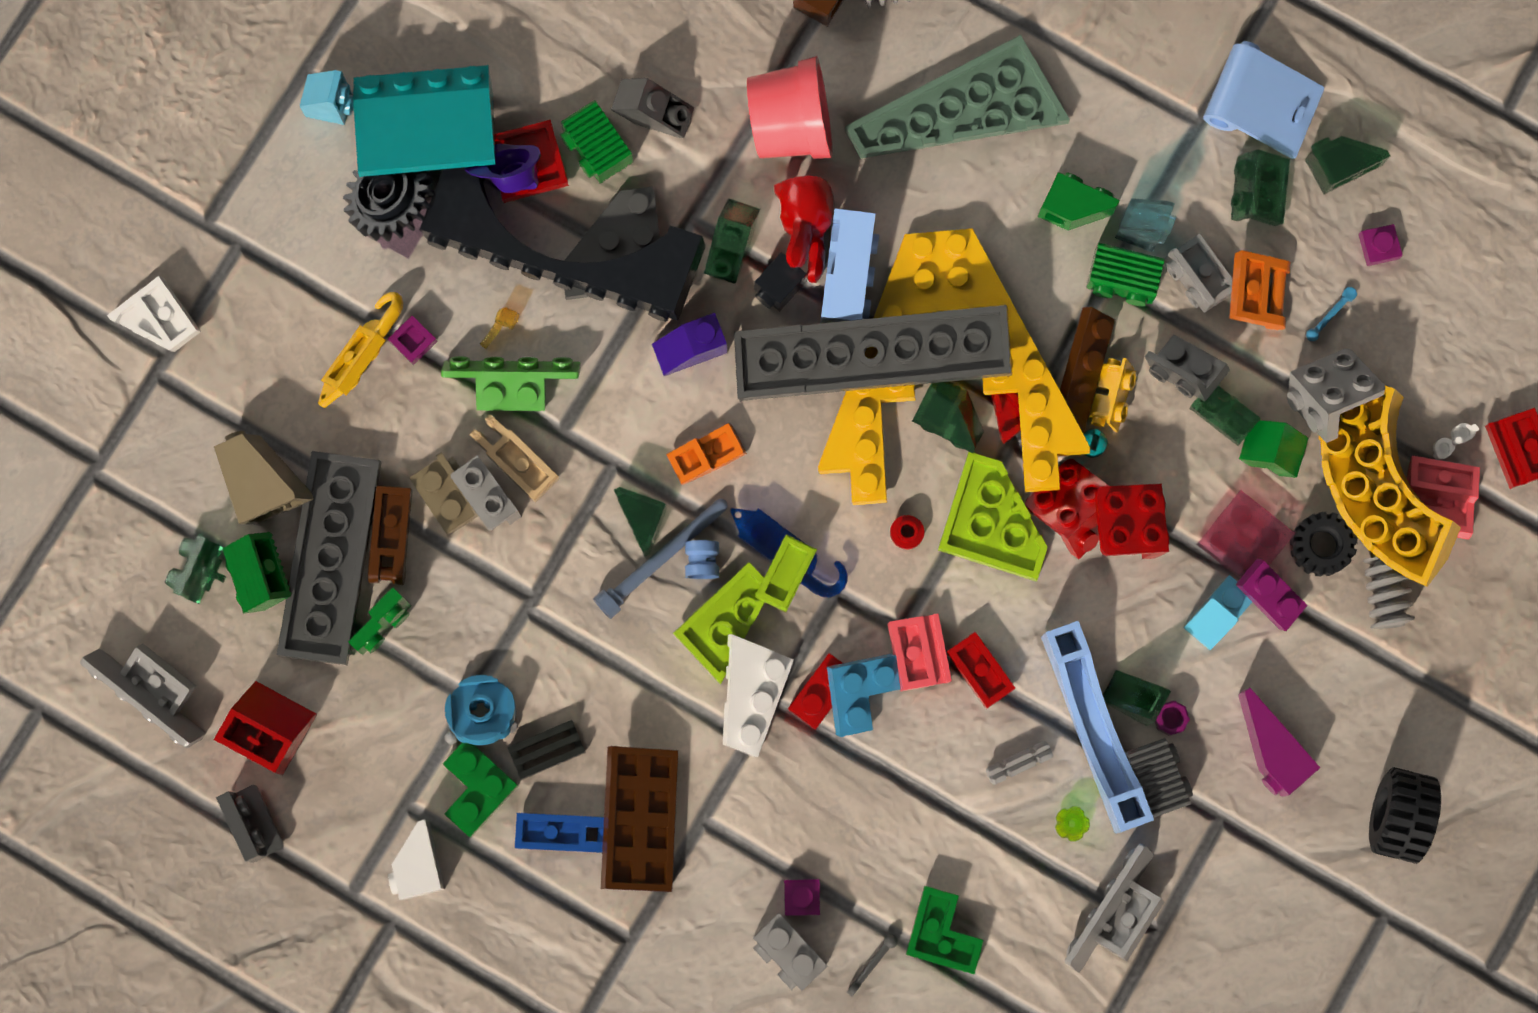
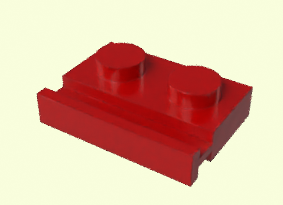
M1532 408L1485 425L1509 488L1513 489L1538 480V414L1536 409Z

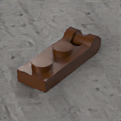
M376 486L368 569L369 583H380L381 580L392 581L394 585H404L413 492L411 488ZM382 557H394L393 567H382Z

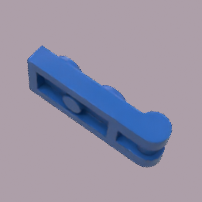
M517 813L515 849L602 853L604 817ZM587 827L598 828L597 842L587 841Z

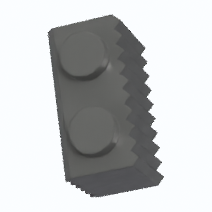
M1166 738L1125 752L1142 786L1153 818L1191 804L1188 797L1193 796L1192 788L1186 776L1180 777L1176 764L1180 763V758L1173 743L1168 744Z

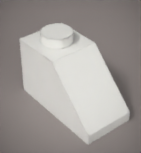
M428 820L417 822L392 863L393 873L388 874L392 894H398L399 900L445 890L432 830Z

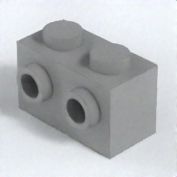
M779 913L753 937L757 942L753 949L767 964L772 959L782 969L777 975L791 990L798 986L803 991L828 967Z

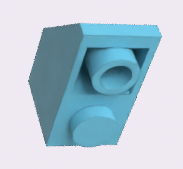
M333 70L307 75L300 102V108L305 117L341 125L345 124L346 116L352 115L354 107L350 85L347 84L342 71Z

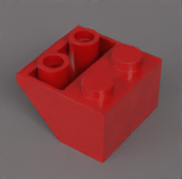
M255 681L230 709L213 740L268 770L283 776L317 713Z

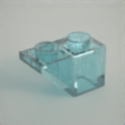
M1131 198L1115 238L1153 252L1158 243L1164 245L1167 236L1172 231L1177 217L1171 214L1175 203L1163 200Z

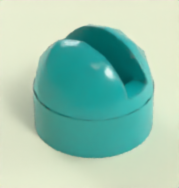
M1090 429L1084 432L1089 446L1092 443L1093 435L1099 436L1096 450L1090 449V454H1084L1087 457H1098L1107 448V437L1098 429Z

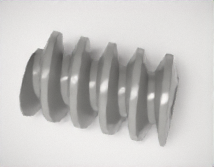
M1378 557L1364 559L1363 562L1374 565L1365 570V576L1375 579L1366 584V589L1377 592V594L1368 598L1369 604L1378 606V608L1369 612V617L1380 620L1371 625L1370 628L1387 629L1402 627L1414 620L1415 616L1404 613V609L1413 606V602L1402 599L1403 595L1412 592L1411 588L1401 586V582L1409 578L1387 566Z

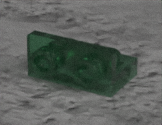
M1259 149L1237 157L1234 167V191L1231 198V220L1238 222L1249 218L1273 226L1284 224L1290 159Z

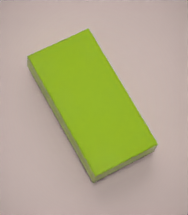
M786 534L755 598L787 612L817 549Z

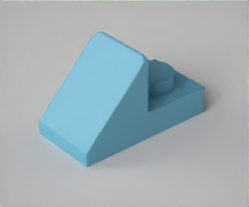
M1231 575L1225 578L1184 626V629L1208 650H1211L1239 621L1238 618L1252 603L1235 585L1238 581Z

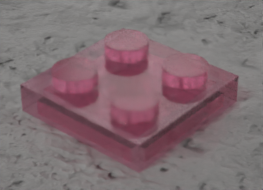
M1240 490L1198 541L1197 545L1241 579L1256 559L1264 560L1270 565L1295 532Z

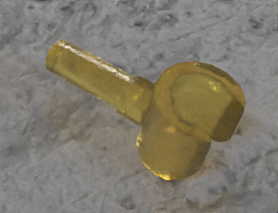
M506 307L499 309L494 325L480 345L487 349L503 326L513 330L518 322L519 313Z

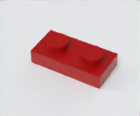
M976 632L946 652L986 709L1016 689Z
M828 653L788 708L791 713L814 730L819 727L832 709L827 667L843 664L830 653Z

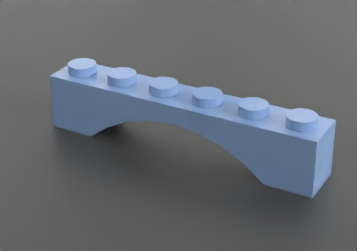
M1079 620L1045 632L1041 639L1115 834L1154 821L1142 786L1127 759L1109 715L1094 668L1092 655Z

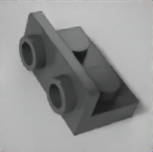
M1176 335L1170 338L1158 355L1151 351H1148L1145 355V359L1150 366L1149 372L1154 378L1163 383L1169 381L1175 384L1176 388L1185 396L1192 398L1194 395L1203 401L1209 398L1230 371L1227 363Z
M251 785L237 793L228 791L216 797L245 862L254 863L284 848L282 838L256 785Z

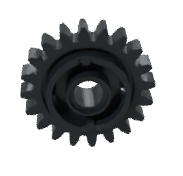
M354 170L352 173L357 178V181L346 183V186L352 190V193L343 196V199L350 204L344 208V212L350 216L349 223L363 236L369 235L374 241H378L380 237H383L387 242H390L393 232L399 238H403L404 227L414 231L413 220L424 221L425 217L420 211L432 207L425 200L435 194L428 187L434 182L427 174L429 171L359 177L358 171Z

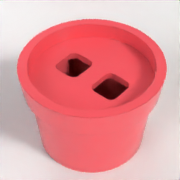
M817 56L800 60L797 66L747 78L750 121L757 154L760 159L811 155L813 159L833 157L828 103L822 70Z

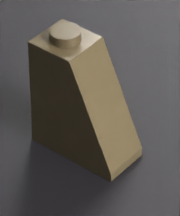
M237 431L225 436V442L214 446L239 524L258 525L314 499L310 490L260 435L246 434L245 431Z

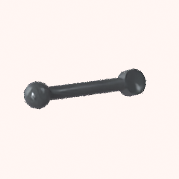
M889 934L884 938V945L847 990L850 996L856 993L887 951L897 945L898 940L895 935Z

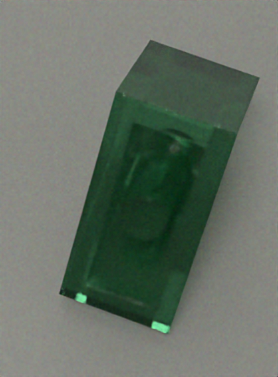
M1340 136L1332 141L1329 137H1326L1311 146L1312 151L1305 159V162L1325 195L1382 167L1390 158L1388 150L1344 136Z

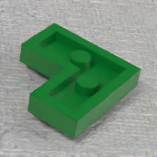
M392 587L368 612L372 618L348 643L362 655L367 651L369 653L374 652L384 642L385 638L383 635L391 626L394 628L399 627L408 618L410 613L407 610L412 605Z
M461 743L443 765L468 788L444 815L469 838H472L515 791L518 785L475 745Z
M924 886L905 955L975 975L984 940L950 930L959 895Z

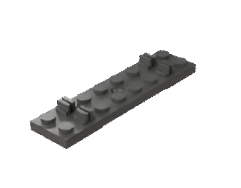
M1006 305L734 332L737 397L740 401L1012 376L1008 309ZM867 348H877V356L872 359L865 356Z

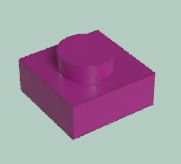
M1394 224L1363 230L1358 234L1367 266L1399 260L1403 256Z
M413 316L388 338V341L412 365L438 342Z
M819 879L784 880L785 916L820 915Z

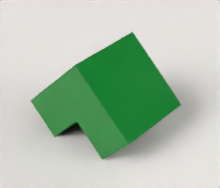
M1251 419L1239 460L1250 467L1268 468L1279 476L1297 478L1309 438L1286 422Z

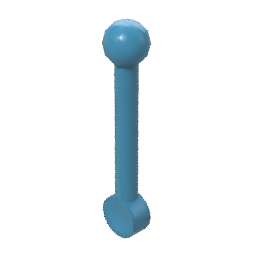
M1347 287L1342 293V298L1314 329H1309L1306 332V338L1309 341L1314 342L1318 340L1320 331L1347 302H1351L1356 298L1357 292L1353 287Z

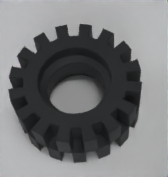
M1319 512L1315 515L1314 513L1299 523L1298 527L1294 529L1292 533L1294 536L1290 539V545H1293V550L1290 552L1291 556H1296L1298 560L1295 562L1298 567L1302 565L1305 568L1304 572L1308 574L1313 572L1318 577L1323 575L1330 576L1349 565L1352 561L1351 558L1356 555L1357 549H1354V545L1358 543L1357 537L1353 538L1352 533L1354 532L1346 525L1343 518H1337L1338 514ZM1322 531L1333 536L1336 542V549L1333 555L1321 557L1312 550L1311 539L1315 533Z

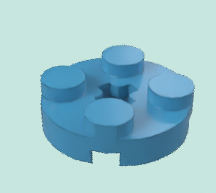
M488 675L471 676L458 684L459 687L453 691L452 695L450 692L445 702V717L449 728L456 738L462 743L471 745H488L499 739L506 738L510 734L511 726L516 718V704L509 688L499 683L498 679ZM479 703H484L485 708L490 709L483 717L471 714V710H476Z

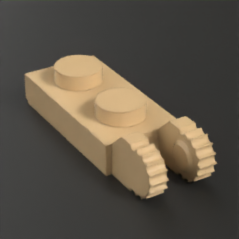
M489 414L484 420L501 438L494 445H491L487 438L476 429L469 435L486 451V455L536 503L560 479L559 476L511 429L507 430L497 419Z

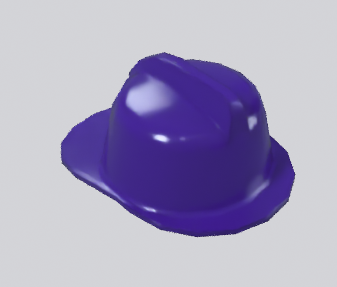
M495 144L496 165L464 168L472 176L490 178L494 185L504 193L536 189L539 184L536 163L540 159L541 152L534 145Z

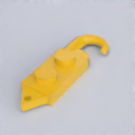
M398 292L386 293L375 304L377 309H380L387 302H392L380 320H370L363 326L359 325L321 379L324 385L318 404L323 408H326L342 394L347 396L351 389L357 386L362 373L369 363L378 356L381 346L386 341L384 337L403 310V298Z

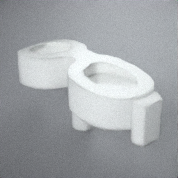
M1467 423L1455 426L1451 431V440L1445 437L1434 443L1433 457L1436 460H1443L1450 456L1456 445L1465 443L1476 435V432L1479 430L1478 426Z

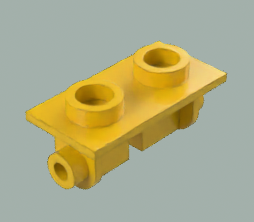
M1112 358L1107 360V364H1103L1097 387L1098 389L1109 391L1108 396L1095 394L1089 416L1092 418V425L1104 427L1106 422L1117 433L1120 423H1124L1127 418L1128 404L1126 400L1128 392L1133 390L1136 383L1135 368L1127 358H1123L1122 364L1121 361Z

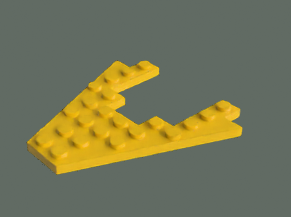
M970 228L905 234L874 318L1006 305L1008 309L1012 376L982 378L984 395L1018 393L1025 492L1060 490L1058 456L1090 454V446L974 230ZM869 347L865 351V356L869 359L875 358L878 354V350L875 347ZM915 385L846 391L820 459L818 472L819 474L850 472L853 505L887 503L882 403L916 401Z

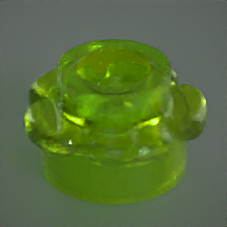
M1079 807L1064 808L1056 816L1057 824L1055 829L1057 834L1062 838H1068L1069 841L1082 839L1083 834L1089 830V819ZM1071 820L1074 821V822H1075V826H1074V827H1070V826H1069V821H1071Z

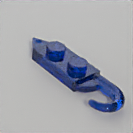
M759 508L756 511L730 509L739 532L737 537L771 563L786 534L803 542ZM740 513L742 516L740 518H736L735 514ZM815 554L801 584L820 597L831 598L839 595L845 589L848 582V573L845 566L840 561H835L834 566L839 572V579L834 585H825L812 575L817 564V554Z

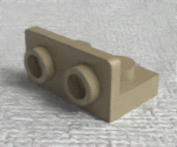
M440 452L436 455L437 460L409 477V479L447 536L478 517V515L450 477L460 466L453 456L446 459L443 453Z

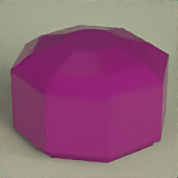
M1174 700L1159 705L1153 716L1157 730L1168 736L1183 732L1190 721L1186 706Z

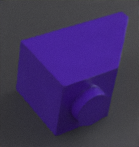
M715 313L682 324L652 344L663 376L727 353V343Z

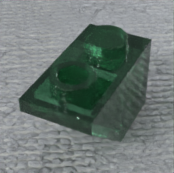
M728 198L718 217L704 274L736 284L753 238L760 213L759 208Z
M951 381L931 383L912 422L920 425L925 431L935 433L950 441L955 447L973 453L984 434V430L968 391Z

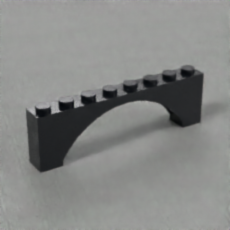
M464 167L442 170L434 190L435 194L429 203L432 207L427 209L424 216L425 220L422 221L419 229L429 245L441 250H446L447 246L458 249L460 255L472 260H477L478 256L488 259L491 265L503 270H509V267L522 270V275L534 280H540L541 277L553 280L552 283L555 286L564 290L571 291L575 287L584 290L586 296L595 300L603 301L606 297L617 301L616 304L626 310L635 311L636 308L649 311V316L666 322L668 318L679 320L706 247L702 235L670 226L667 234L652 244L620 258L587 263L568 262L550 258L522 244L499 222L487 198L483 184L485 178L470 175L465 171Z

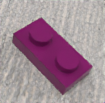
M1256 559L1235 584L1279 630L1287 631L1308 606L1264 560Z

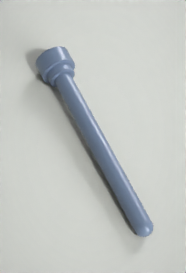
M724 499L716 500L615 589L610 587L607 591L603 589L593 598L597 606L609 619H612L621 611L620 606L624 604L623 599L680 551L685 546V542L695 538L727 510V501Z

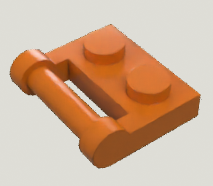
M1244 250L1236 252L1234 256L1229 319L1265 326V328L1271 330L1285 329L1286 317L1283 316L1286 274L1290 273L1291 262ZM1271 272L1273 273L1270 313H1267L1269 279Z

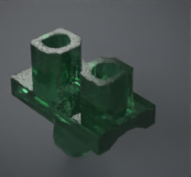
M1220 386L1216 387L1206 401L1197 398L1189 408L1237 446L1243 442L1261 419L1239 402V399L1231 396Z
M200 535L196 539L183 538L178 550L179 555L187 558L183 570L176 568L169 570L165 584L174 589L173 593L200 604L204 592L210 591L214 580L224 583L226 579L225 575L218 573L222 563L219 557L223 546Z

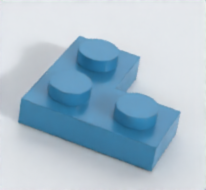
M886 654L827 667L836 735L844 737L873 730L869 696L900 690L896 655Z

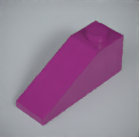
M1249 687L1243 690L1238 697L1258 770L1264 776L1261 780L1272 794L1277 795L1279 793L1281 797L1289 796L1317 772L1320 766Z

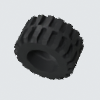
M1396 767L1389 769L1380 782L1371 810L1369 842L1373 853L1418 864L1424 858L1435 837L1441 811V789L1436 777Z

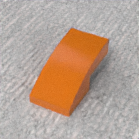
M727 423L700 439L695 438L666 455L681 485H684L733 462L747 453L732 424Z

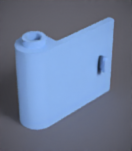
M1243 41L1241 44L1233 45L1203 119L1207 124L1223 131L1238 129L1287 157L1295 159L1325 87L1261 52L1258 45Z

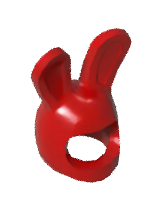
M798 176L774 185L775 196L780 199L781 203L780 219L784 231L791 236L786 252V260L792 268L802 267L809 255L808 281L817 283L825 268L823 236L833 221L835 209L834 196L827 180L816 176Z

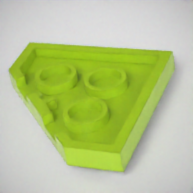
M969 451L938 551L1037 581L1048 548L1042 535L1037 531L1031 515L1021 496L1016 492L1003 463Z

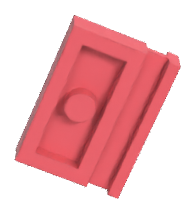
M938 613L887 623L893 655H896L900 691L952 682Z

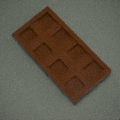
M620 746L607 747L601 889L672 892L678 750Z

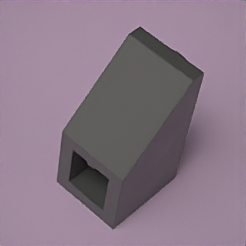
M636 78L621 79L611 110L635 125L678 138H684L694 107L652 80Z

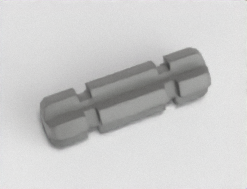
M1042 741L1032 746L1031 750L1029 748L1002 760V764L998 762L989 766L986 769V774L990 782L996 785L1006 780L1007 776L1011 778L1036 766L1037 762L1043 763L1053 757L1052 750L1046 741Z

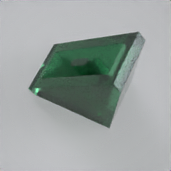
M621 487L614 489L618 503L645 557L652 551L667 510L666 503Z
M1116 670L1103 693L1105 704L1145 726H1149L1157 720L1171 691Z

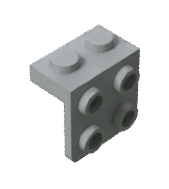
M1343 349L1291 371L1287 400L1290 407L1294 411H1298L1306 420L1310 430L1314 433L1317 432L1328 443L1338 438L1340 414L1383 396L1385 385L1352 350Z

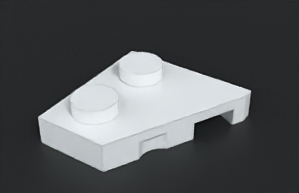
M160 276L156 277L107 315L110 320L125 326L172 352L177 351L201 332L165 279Z

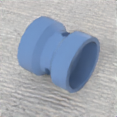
M710 540L685 542V554L689 557V563L685 566V577L689 579L719 578V566L716 564V556L719 554V542Z

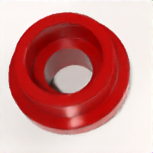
M900 516L891 525V540L901 549H914L924 538V526L914 516ZM904 526H910L914 531V535L906 538L901 534V529Z

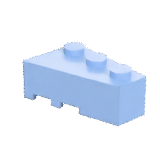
M834 209L820 324L869 319L871 300L865 299L866 287H873L875 267L869 266L870 254L877 255L879 234H873L876 213Z

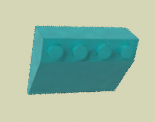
M489 65L353 77V107L359 177L496 165L494 96Z

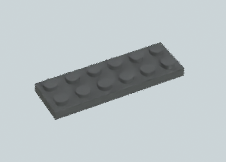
M317 451L311 452L306 487L310 490L314 499L302 504L289 580V591L292 595L286 599L277 649L278 656L348 666L351 649L348 641L353 637L375 506L376 486H378L382 464L380 460Z

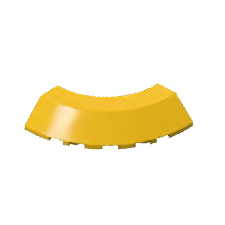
M1385 385L1383 396L1340 414L1337 439L1326 443L1319 436L1323 473L1340 515L1363 545L1387 566L1406 578L1428 587L1448 560L1461 527L1454 521L1429 509L1409 485L1399 461L1396 440L1397 420L1404 397L1395 388Z

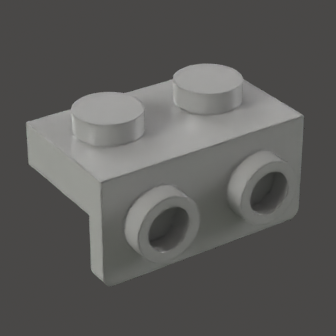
M1198 234L1179 248L1175 247L1169 251L1165 258L1167 262L1166 268L1175 280L1180 279L1187 289L1186 296L1194 307H1200L1206 313L1231 296L1233 278L1201 234Z

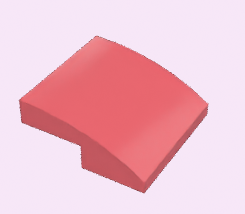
M1412 456L1410 458L1407 481L1413 491L1429 509L1454 521L1461 527L1457 538L1469 540L1473 535L1474 503L1479 498L1480 467Z

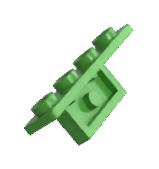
M456 356L444 361L441 377L475 378L476 410L545 411V379H578L581 363L573 362L568 357H558L552 361H538L535 357H522L518 361H504V358L494 356L487 357L484 361H470L468 357Z

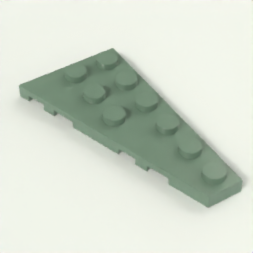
M1019 35L846 125L845 132L860 159L1064 125L1069 124L1070 118L1022 36Z

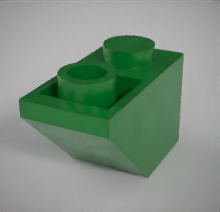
M1058 172L1037 217L1069 231L1112 216L1120 200L1114 198V194L1105 188L1096 187L1094 189L1084 184L1083 180L1077 175L1065 173L1064 175Z

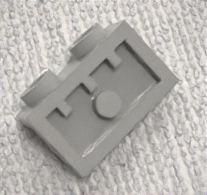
M478 455L450 475L488 530H493L506 520L511 525L521 518L516 507Z

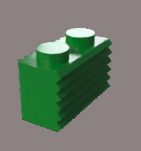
M595 100L561 121L564 132L560 136L570 151L576 148L582 157L578 162L588 178L595 176L599 183H603L633 163L631 151Z
M1098 243L1094 251L1086 288L1093 289V294L1102 298H1112L1113 295L1125 297L1126 302L1134 306H1146V303L1152 304L1157 296L1165 259Z
M270 532L247 534L222 548L226 558V568L231 574L237 592L236 599L242 608L243 614L265 611L292 595L289 591L290 586L287 585L288 580L285 578L286 573L282 571L284 567L280 564L279 553L276 552L277 547L272 539L273 534Z

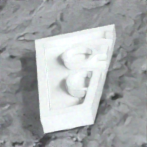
M728 634L729 666H726L728 687L727 701L724 707L723 745L758 758L794 659L733 634Z

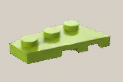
M747 562L672 633L719 684L722 683L726 676V666H729L728 634L745 639L765 603L755 598L764 577L750 562Z

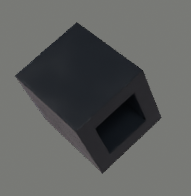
M781 252L754 281V290L757 292L755 297L765 307L770 309L773 306L780 312L806 283L807 273L800 267H790L787 263L786 255Z

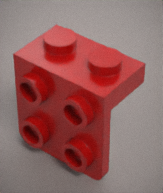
M1067 459L1058 468L1060 490L1033 492L1025 500V506L1028 511L1062 537L1069 552L1079 560L1086 552L1091 551L1099 541L1094 493L1097 488L1109 485L1074 459Z
M1162 483L1101 486L1095 490L1100 551L1104 556L1142 554V559H1153L1169 552V533L1165 516L1166 502L1163 496Z

